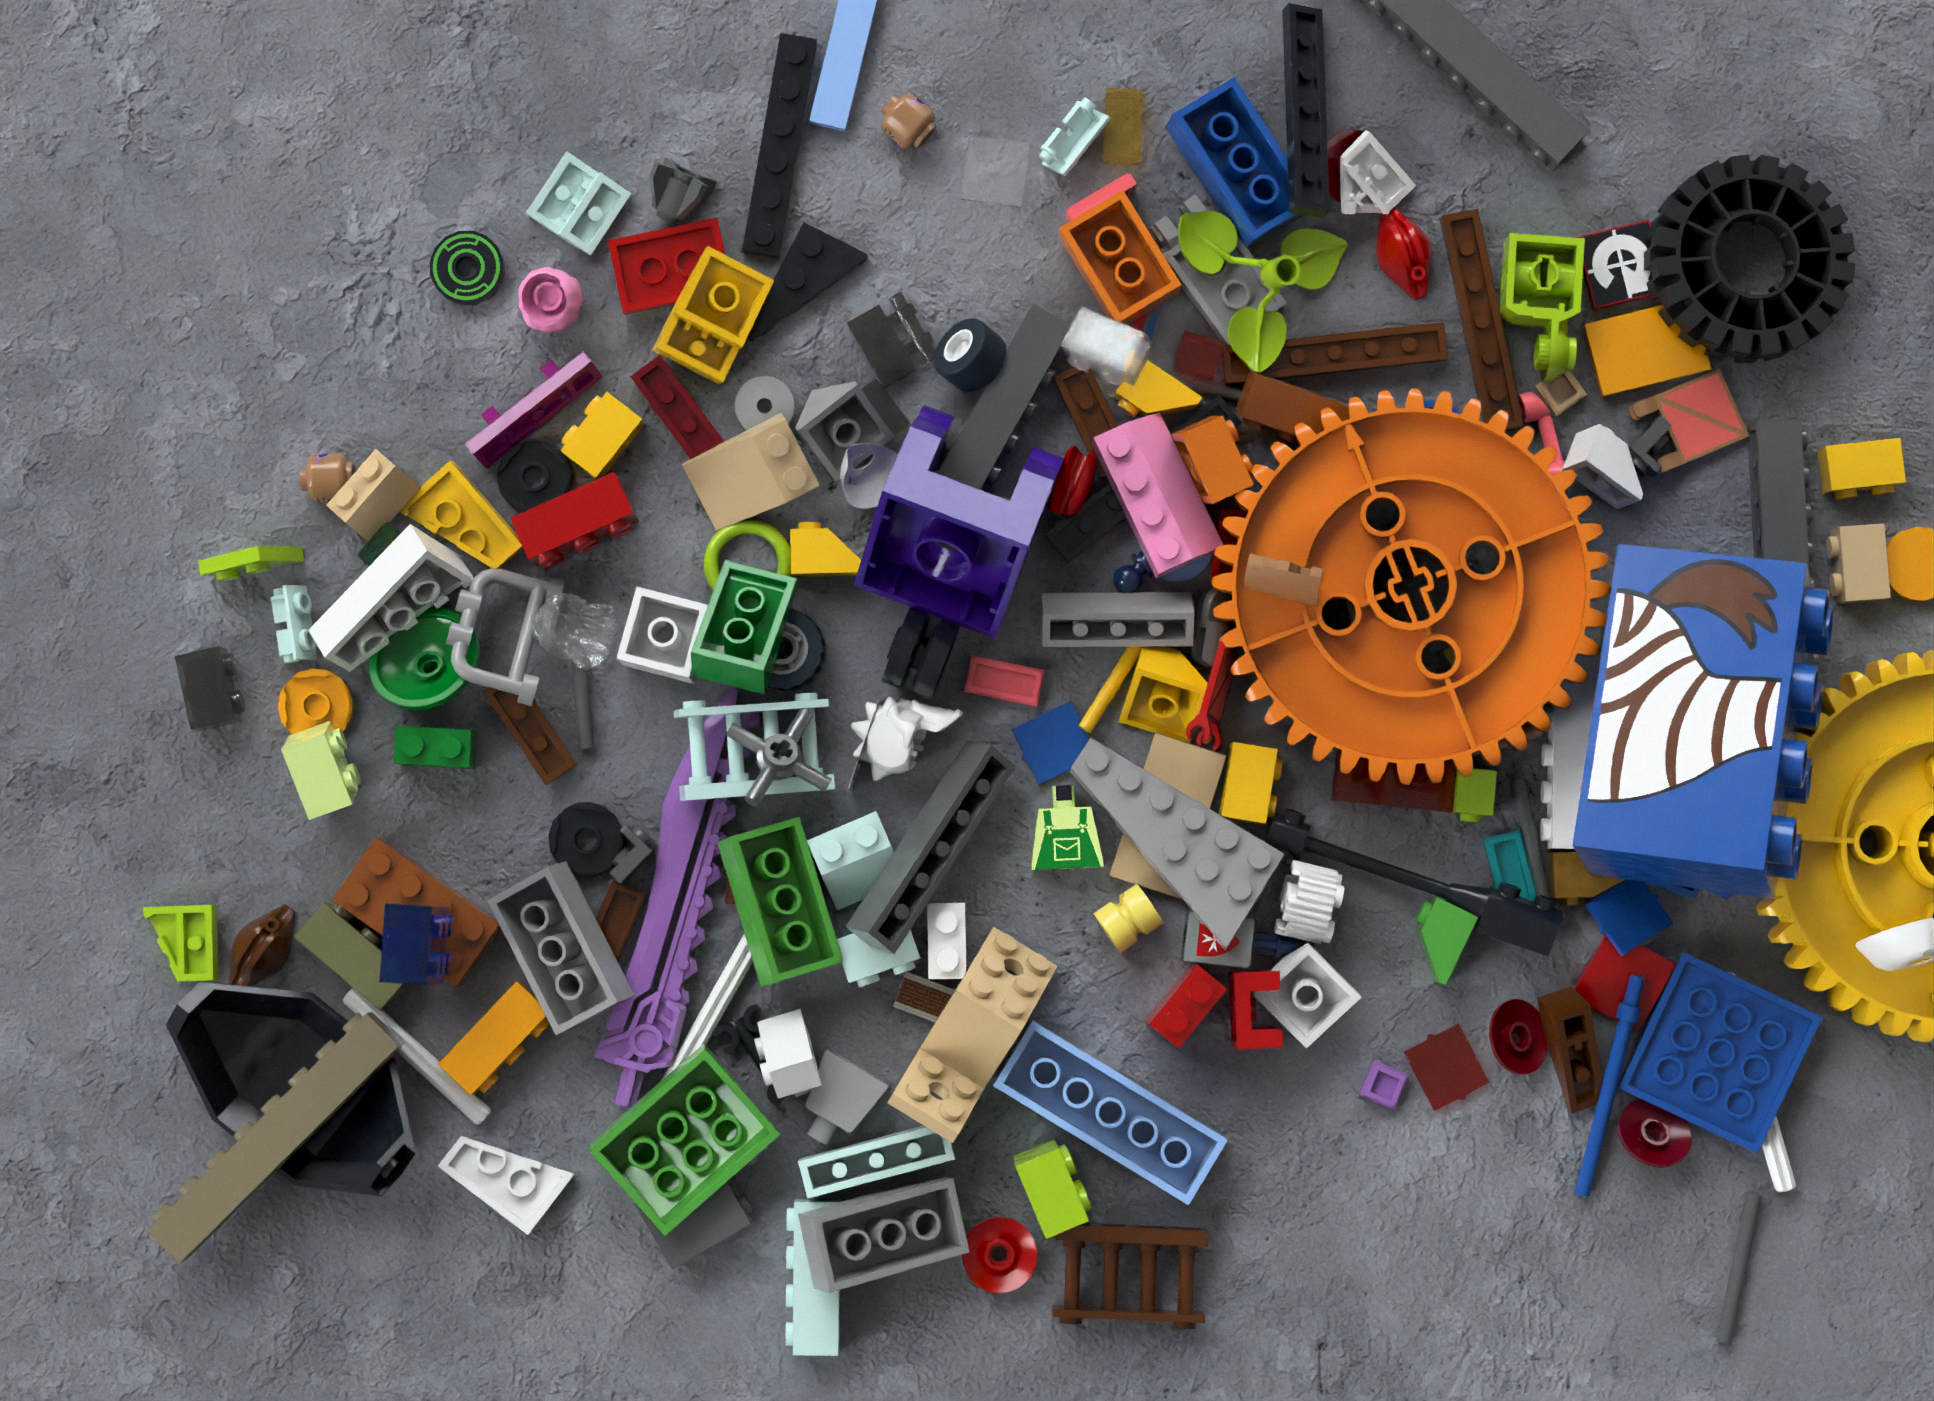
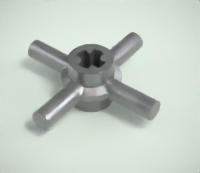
M803 708L799 710L785 734H776L765 740L735 723H732L728 729L727 737L756 753V762L761 770L744 798L748 804L757 807L773 780H782L793 775L824 792L828 788L832 778L802 762V753L797 745L798 740L813 718L812 713ZM778 755L782 756L780 760L776 759Z

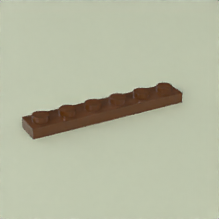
M1478 209L1443 215L1440 217V223L1477 399L1481 402L1480 414L1482 422L1488 424L1497 412L1504 410L1509 415L1505 431L1520 429L1524 425Z
M1444 322L1286 339L1277 359L1271 366L1259 373L1276 379H1287L1447 361L1448 351ZM1231 345L1222 346L1221 356L1225 385L1245 383L1250 369L1236 355Z

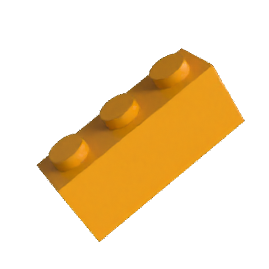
M521 980L516 981L438 1063L470 1095L476 1094L479 1090L485 1094L499 1080L500 1077L495 1073L505 1062L512 1066L526 1051L521 1045L531 1035L537 1039L550 1026L534 992Z

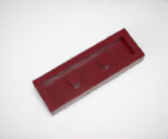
M658 355L630 376L690 459L724 442L661 355Z

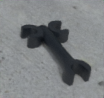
M755 1004L745 1010L743 1017L730 1025L723 1024L718 1026L712 1033L714 1036H717L721 1032L727 1031L732 1035L731 1044L723 1049L725 1053L736 1049L741 1041L762 1075L760 1064L765 1063L766 1059L760 1061L754 1041L756 1037L753 1033H759V1028L750 1020L751 1014L760 1008L758 1004ZM773 1084L768 1085L767 1097L772 1104L777 1105L779 1100L775 1096Z

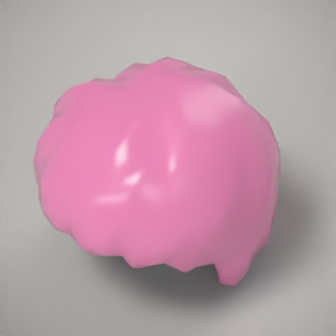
M550 267L532 270L522 280L518 290V307L522 311L524 321L532 329L539 330L545 334L552 332L561 333L570 328L578 321L580 308L585 300L576 278L571 277L563 270Z

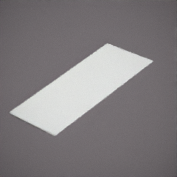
M878 699L876 708H877L878 705H881V703H882L879 699ZM867 734L848 787L851 791L862 761L860 758Z

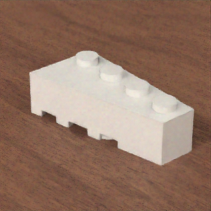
M409 524L308 631L326 659L350 672L388 645V637L397 631L404 629L407 631L417 624L416 617L433 605L438 609L450 599L447 596L449 593L461 585L464 588L470 586L474 577L457 553Z

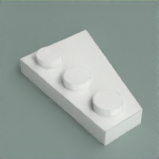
M460 1136L438 1165L441 1170L527 1235L531 1233L575 1175L464 1136Z

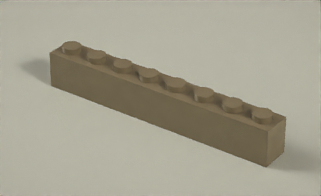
M373 1012L366 1013L364 1016L357 1013L342 1028L346 1034L337 1043L333 1040L326 1043L315 1055L319 1061L309 1071L303 1067L288 1081L292 1088L282 1098L278 1094L274 1095L260 1109L264 1115L255 1124L248 1121L236 1132L233 1137L237 1142L227 1152L221 1148L207 1161L206 1165L210 1169L200 1179L194 1175L178 1190L182 1197L173 1206L167 1202L151 1217L155 1223L147 1232L179 1264L186 1261L404 1045Z

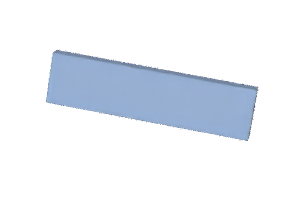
M878 0L838 1L810 115V124L846 132Z

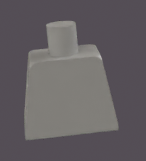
M830 1049L825 1051L818 1069L822 1085L811 1088L805 1108L817 1114L807 1134L825 1145L828 1144L837 1126L852 1133L889 1086L888 1082Z

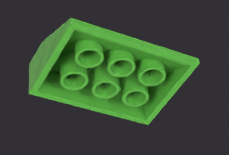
M703 1044L589 1144V1152L663 1235L666 1236L780 1135V1132L729 1071Z

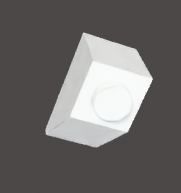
M1601 424L1576 433L1562 470H1574L1577 474V481L1615 509L1641 501L1643 492L1627 443L1614 435L1611 429Z

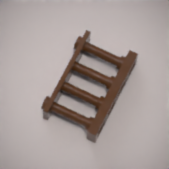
M1083 1223L1055 1235V1239L1063 1240L1062 1246L1066 1247L1064 1305H1052V1316L1060 1317L1059 1323L1082 1324V1318L1173 1322V1328L1196 1329V1323H1205L1203 1311H1193L1195 1253L1199 1252V1246L1208 1247V1230L1206 1228ZM1085 1241L1100 1242V1248L1104 1249L1102 1307L1079 1306L1081 1248H1085ZM1123 1243L1138 1244V1250H1142L1140 1309L1117 1308L1119 1250L1123 1249ZM1161 1245H1176V1251L1180 1252L1177 1310L1155 1309L1157 1251H1161Z

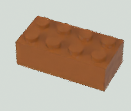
M383 838L374 839L332 898L335 903L455 987L463 985L501 931V927L493 915Z

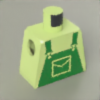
M1075 785L1052 786L1053 808L1038 809L1031 870L1104 867L1092 808L1075 806Z

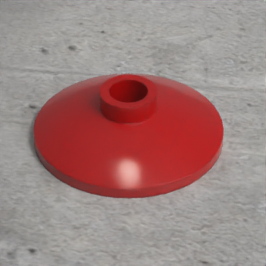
M992 1217L975 1225L967 1234L966 1239L969 1253L962 1254V1263L970 1280L979 1288L992 1293H1008L1020 1288L1030 1279L1037 1263V1247L1029 1230L1020 1222L1007 1217ZM996 1247H1003L1007 1252L1006 1257L1001 1261L995 1260L992 1256V1251Z

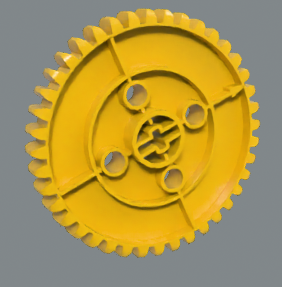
M1934 650L1927 651L1923 654L1922 658L1914 652L1898 654L1892 664L1883 659L1869 662L1865 669V675L1856 671L1842 675L1839 679L1840 691L1835 688L1823 689L1818 729L1802 728L1805 734L1799 732L1797 734V740L1808 742L1807 758H1812L1813 760L1809 799L1807 804L1788 802L1786 817L1797 818V833L1802 834V850L1798 876L1796 880L1777 877L1775 899L1765 898L1756 905L1758 915L1778 916L1780 921L1768 933L1771 943L1793 944V947L1786 953L1784 958L1786 966L1792 969L1810 967L1804 978V985L1809 991L1820 992L1829 989L1826 1003L1833 1010L1844 1011L1852 1007V1019L1856 1023L1870 1026L1878 1022L1880 1031L1883 1034L1900 1036L1907 1031L1908 1036L1912 1040L1929 1042L1934 1038V961L1911 968L1886 971L1876 968L1858 951L1855 945L1858 941L1897 926L1932 918L1934 914ZM1867 827L1877 837L1876 850L1869 857L1863 853L1859 843L1861 833ZM1930 958L1919 959L1909 964L1923 962Z

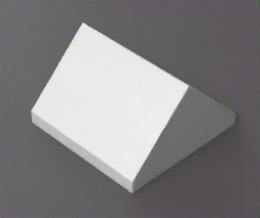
M1309 943L1280 958L1271 971H1280L1279 990L1254 992V997L1306 1049L1362 998Z

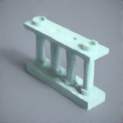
M817 693L795 694V701L718 707H706V700L683 702V709L673 712L674 718L688 717L692 777H689V785L679 786L680 801L746 796L755 780H749V773H745L743 745L727 737L730 774L726 775V782L712 783L711 776H707L703 716L725 715L727 732L732 723L741 727L740 714L762 712L764 739L779 734L778 711L806 709L812 713L813 718L801 735L803 762L823 773V768H819L815 709L828 707V699L818 700ZM778 755L776 759L780 760L781 755ZM834 774L826 775L832 778L826 790L835 789ZM789 777L782 780H773L765 795L822 790L799 777Z

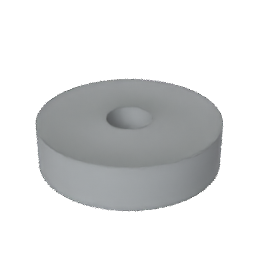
M758 376L750 379L743 384L736 395L735 413L739 422L746 430L779 413H782L789 424L794 414L795 403L790 389L782 381L771 376ZM766 398L771 401L772 409L770 412L761 413L758 410L757 405L761 399Z

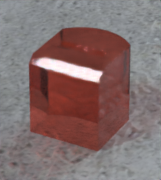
M1184 330L1173 370L1181 375L1212 382L1224 341Z

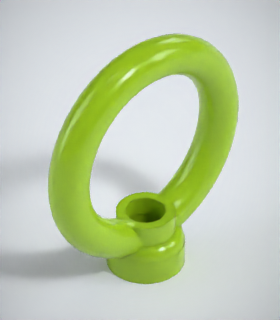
M745 519L720 529L710 540L704 555V573L710 588L714 591L720 575L718 561L723 547L731 539L743 534H755L765 538L773 546L777 554L778 567L776 573L791 576V549L785 537L772 525L753 519Z

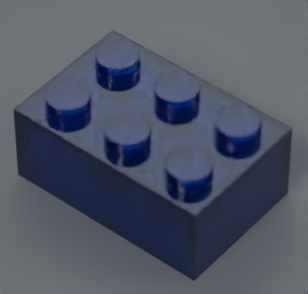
M385 903L379 982L417 985L443 983V976H449L451 968V953H445L446 937H452L454 916L448 914V906Z

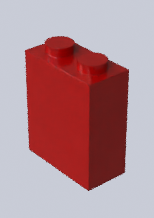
M1191 963L1144 1022L1173 1046L1180 1048L1225 993L1227 988L1199 965Z

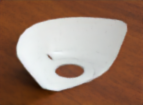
M873 443L853 444L846 450L841 466L840 478L844 496L850 505L862 509L878 506L883 487L898 454L887 447ZM865 452L873 454L871 461L866 466L860 469L853 468V462L859 455Z
M1934 918L1923 919L1882 931L1858 941L1855 946L1876 968L1886 971L1901 970L1933 962ZM1930 958L1923 962L1909 964L1919 959Z

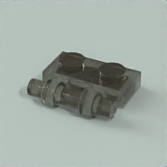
M902 292L889 298L895 309L893 314L886 317L880 305H877L847 322V326L884 389L916 371V367L910 359L911 356L920 352L927 364L934 360L936 351L932 345L935 341L931 334L923 330L915 316L918 313L913 303L908 304ZM902 323L912 339L911 342L904 346L893 329Z

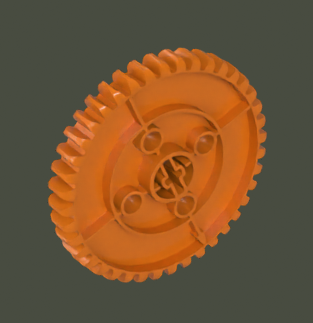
M1412 388L1409 391L1405 408H1396L1390 392L1382 390L1378 395L1377 411L1368 413L1359 397L1350 398L1349 419L1341 421L1332 409L1326 407L1321 410L1323 431L1319 434H1316L1304 423L1295 425V435L1299 448L1295 451L1280 442H1274L1271 445L1273 457L1279 465L1275 471L1263 465H1253L1251 473L1256 483L1261 487L1259 493L1242 490L1234 495L1240 507L1248 512L1246 518L1234 516L1223 519V528L1230 535L1237 538L1238 542L1237 545H1222L1215 548L1214 555L1225 564L1233 566V572L1213 577L1212 587L1223 593L1232 594V600L1216 606L1213 609V614L1219 620L1236 621L1237 628L1228 631L1219 641H1222L1228 648H1243L1245 651V655L1234 662L1230 671L1236 677L1256 674L1258 679L1249 687L1245 697L1248 702L1261 701L1269 696L1274 700L1264 718V721L1269 726L1281 722L1288 716L1294 721L1287 737V742L1293 746L1300 743L1309 734L1315 736L1317 739L1313 748V760L1317 762L1327 757L1334 747L1341 750L1340 770L1344 774L1351 772L1360 757L1368 759L1369 777L1371 781L1375 782L1381 779L1387 763H1395L1397 775L1402 785L1410 784L1415 773L1416 764H1424L1431 782L1440 783L1444 773V761L1450 759L1461 776H1471L1473 769L1472 753L1476 751L1480 753L1489 765L1493 767L1499 765L1501 753L1498 741L1504 739L1515 750L1523 751L1528 745L1526 735L1521 727L1523 724L1527 723L1538 731L1547 732L1551 728V722L1542 707L1547 703L1555 708L1565 710L1569 709L1572 705L1569 695L1560 686L1562 681L1572 684H1584L1589 678L1586 671L1574 662L1576 656L1594 657L1600 653V645L1584 635L1585 629L1601 628L1606 625L1607 615L1599 610L1590 608V601L1602 599L1611 593V586L1609 584L1591 579V572L1598 571L1610 562L1609 556L1602 552H1588L1586 546L1603 533L1602 525L1596 523L1580 524L1578 517L1591 506L1592 500L1587 495L1568 499L1565 491L1572 485L1577 474L1571 469L1561 471L1555 475L1550 473L1548 468L1554 461L1557 450L1553 446H1549L1533 455L1528 450L1534 436L1533 428L1526 426L1511 438L1504 433L1509 417L1508 412L1504 410L1497 412L1488 424L1479 421L1481 402L1478 399L1472 398L1465 405L1462 413L1458 414L1452 412V397L1448 391H1442L1436 399L1434 408L1430 409L1424 408L1423 396L1418 388ZM1376 502H1388L1396 508L1399 521L1395 527L1388 531H1378L1368 524L1366 511ZM1478 544L1488 545L1497 555L1496 569L1484 575L1470 570L1465 559L1469 548ZM1412 552L1426 555L1436 562L1441 570L1435 572L1434 576H1432L1425 566L1418 568ZM1255 554L1289 561L1311 569L1312 566L1323 569L1322 593L1318 607L1244 588L1249 555ZM1395 554H1403L1413 581L1422 577L1426 586L1419 588L1418 591L1428 618L1424 621L1418 622L1408 594L1406 593L1398 597L1394 590L1395 587L1401 586L1402 583L1401 576L1393 559ZM1384 561L1392 579L1388 580L1386 588L1388 598L1395 607L1403 606L1409 623L1395 620L1382 611L1379 604L1386 601L1385 592L1374 596L1372 586L1374 574ZM1433 578L1435 582L1445 578L1447 587L1445 601L1440 610L1435 613L1428 595L1434 589ZM1332 600H1346L1353 606L1356 616L1354 622L1348 628L1343 630L1331 629L1323 621V608ZM1441 642L1450 647L1454 656L1453 666L1445 673L1436 674L1425 668L1421 655L1422 650L1428 644Z

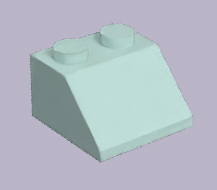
M877 811L807 840L837 911L865 898L894 853Z

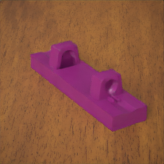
M584 351L560 370L552 360L548 361L540 368L547 377V380L504 414L500 415L493 406L481 414L488 423V426L465 444L485 468H488L514 445L525 439L603 377Z

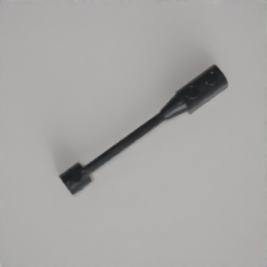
M1285 808L1283 815L1274 814L1265 843L1284 853L1279 864L1291 866L1293 860L1300 859L1303 850L1444 898L1446 902L1478 917L1475 923L1476 932L1549 956L1562 918V911L1555 909L1557 905L1556 900L1540 894H1536L1534 901L1519 896L1521 888L1505 882H1500L1498 889L1491 886L1484 888L1456 883L1447 884L1310 837L1308 834L1311 825L1304 823L1306 815L1299 811Z

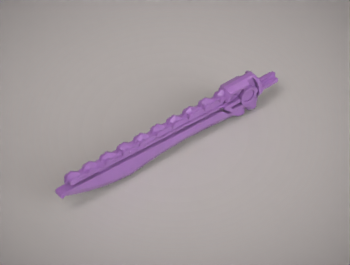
M735 688L730 689L716 707L737 705L740 697L739 691ZM758 713L740 714L741 727L747 731H750L760 723ZM725 715L709 716L704 723L707 776H711L712 783H714L716 773L722 774L720 782H726V775L730 774L728 757L727 760L721 758L727 740ZM690 746L678 767L662 806L660 840L647 912L625 976L635 996L614 1007L606 1025L610 1037L601 1040L594 1052L596 1059L603 1058L607 1063L623 1067L615 1104L625 1107H632L638 1102L645 1072L649 1073L653 1069L673 1066L687 1012L685 1005L690 1002L689 992L682 987V983L698 971L697 962L690 956V952L705 940L704 928L701 929L697 923L699 919L713 909L712 897L709 898L705 891L721 878L720 867H717L713 862V859L720 854L717 842L727 838V835L721 832V827L736 816L735 804L732 805L728 800L729 798H715L658 990L639 1002L629 1030L625 1032L624 1027L627 1026L636 999L652 989L709 800L680 801L679 786L689 785V777H692ZM743 746V756L745 760L749 755L752 754V751L747 747Z

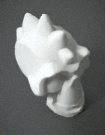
M888 697L884 705H878L877 708V704L867 702L865 708L868 720L851 724V729L863 740L854 751L853 756L859 758L867 734L860 759L870 764L873 780L878 781L891 774L904 773L916 766L917 762L915 759L918 751H923L924 749L921 741L925 740L927 730L933 732L943 731L959 719L963 712L959 709L954 712L951 709L929 706L915 699L912 701L907 700L906 697H902L898 702L892 697Z

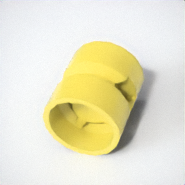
M1135 884L1119 895L1120 903L1109 902L1093 913L1120 953L1138 942V934L1140 932L1148 935L1164 924L1160 915L1138 884Z

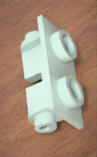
M1085 97L1081 102L1076 101L1074 107L1062 121L1068 127V131L1065 133L1057 127L1045 144L1040 147L1042 152L1039 158L1043 160L1042 165L1066 176L1071 168L1077 164L1079 158L1093 140L1099 136L1101 130L1111 118L1095 110V104Z
M283 585V588L273 589L274 596L270 597L274 622L275 624L287 622L288 628L276 631L279 657H283L284 664L299 662V660L318 659L316 652L317 644L308 631L313 625L310 612L312 603L307 592V586Z

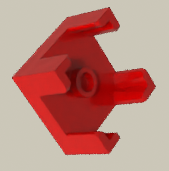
M1280 971L1228 972L1231 1047L1237 1050L1283 1048V1033L1281 1029H1276L1273 1026L1252 1027L1251 1021H1256L1255 998H1250V991L1279 990Z

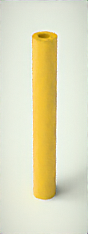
M1142 647L1126 648L1078 726L1082 730L1091 734L1138 659Z

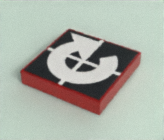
M1649 220L1576 237L1585 238L1583 274L1592 310L1650 297L1646 283L1652 279V272L1644 270V252L1651 246V241L1646 240L1650 228Z

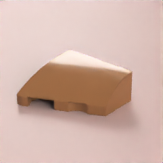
M1250 554L1245 572L1244 588L1318 607L1322 593L1321 584L1324 570L1313 566L1311 569L1289 561Z

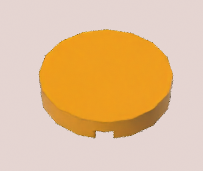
M1914 527L1897 533L1886 544L1891 592L1906 601H1926L1934 598V530L1931 528Z
M312 668L298 672L284 685L279 695L278 711L282 724L291 734L328 721H332L334 729L340 728L344 732L353 719L355 703L352 691L343 678L328 670Z

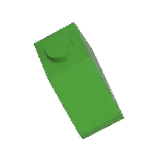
M1432 897L1430 903L1427 901L1423 902L1415 921L1420 923L1417 934L1433 980L1441 985H1446L1478 917L1438 897Z

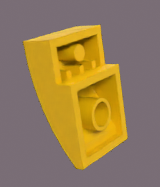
M707 246L679 295L652 351L716 384L724 382L739 349L743 347L774 280Z

